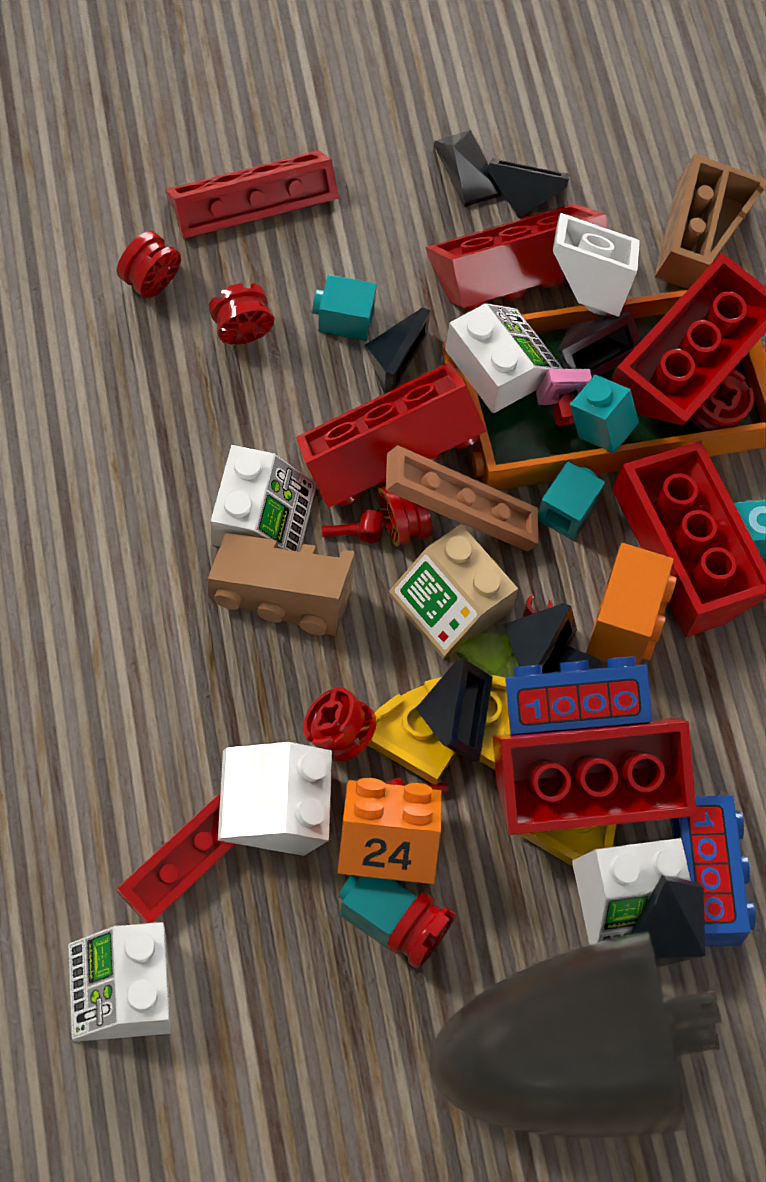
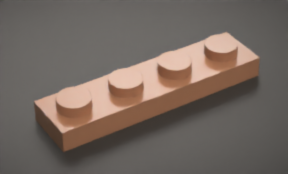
M398 445L387 453L386 491L527 552L539 544L537 507Z

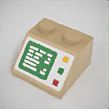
M460 524L428 546L389 590L388 595L444 660L512 612L518 588L466 528Z

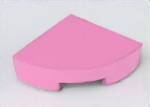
M549 369L536 391L538 405L556 404L559 402V396L576 389L579 394L592 379L590 369Z

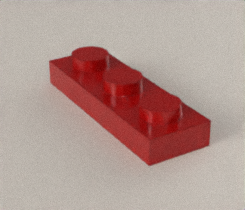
M220 793L115 889L145 924L152 923L235 845V843L218 841Z

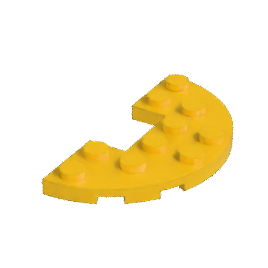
M491 675L493 679L480 762L495 770L492 736L510 734L505 678ZM442 677L425 681L423 686L408 691L403 695L398 694L382 705L374 713L376 716V729L368 744L369 747L434 785L438 783L456 755V752L447 748L439 741L415 708ZM616 824L518 835L573 867V860L596 849L611 848L614 842Z

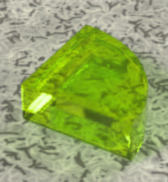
M485 633L474 636L465 641L457 650V656L461 659L464 658L489 675L495 676L498 675L514 654L507 635L500 633Z

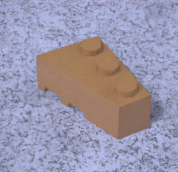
M694 154L677 183L654 277L689 289L713 263L766 188V179Z
M225 533L208 576L209 598L214 599L217 604L227 609L235 610L240 607L256 612L258 616L270 622L286 621L299 625L302 630L312 635L321 636L328 634L336 637L352 592L355 551L342 550L340 557L316 554L318 549L313 545L302 544L299 552L278 549L279 543L277 540Z

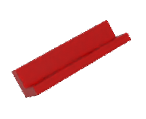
M319 150L165 189L167 200L174 207L180 235L183 239L339 199L332 160Z

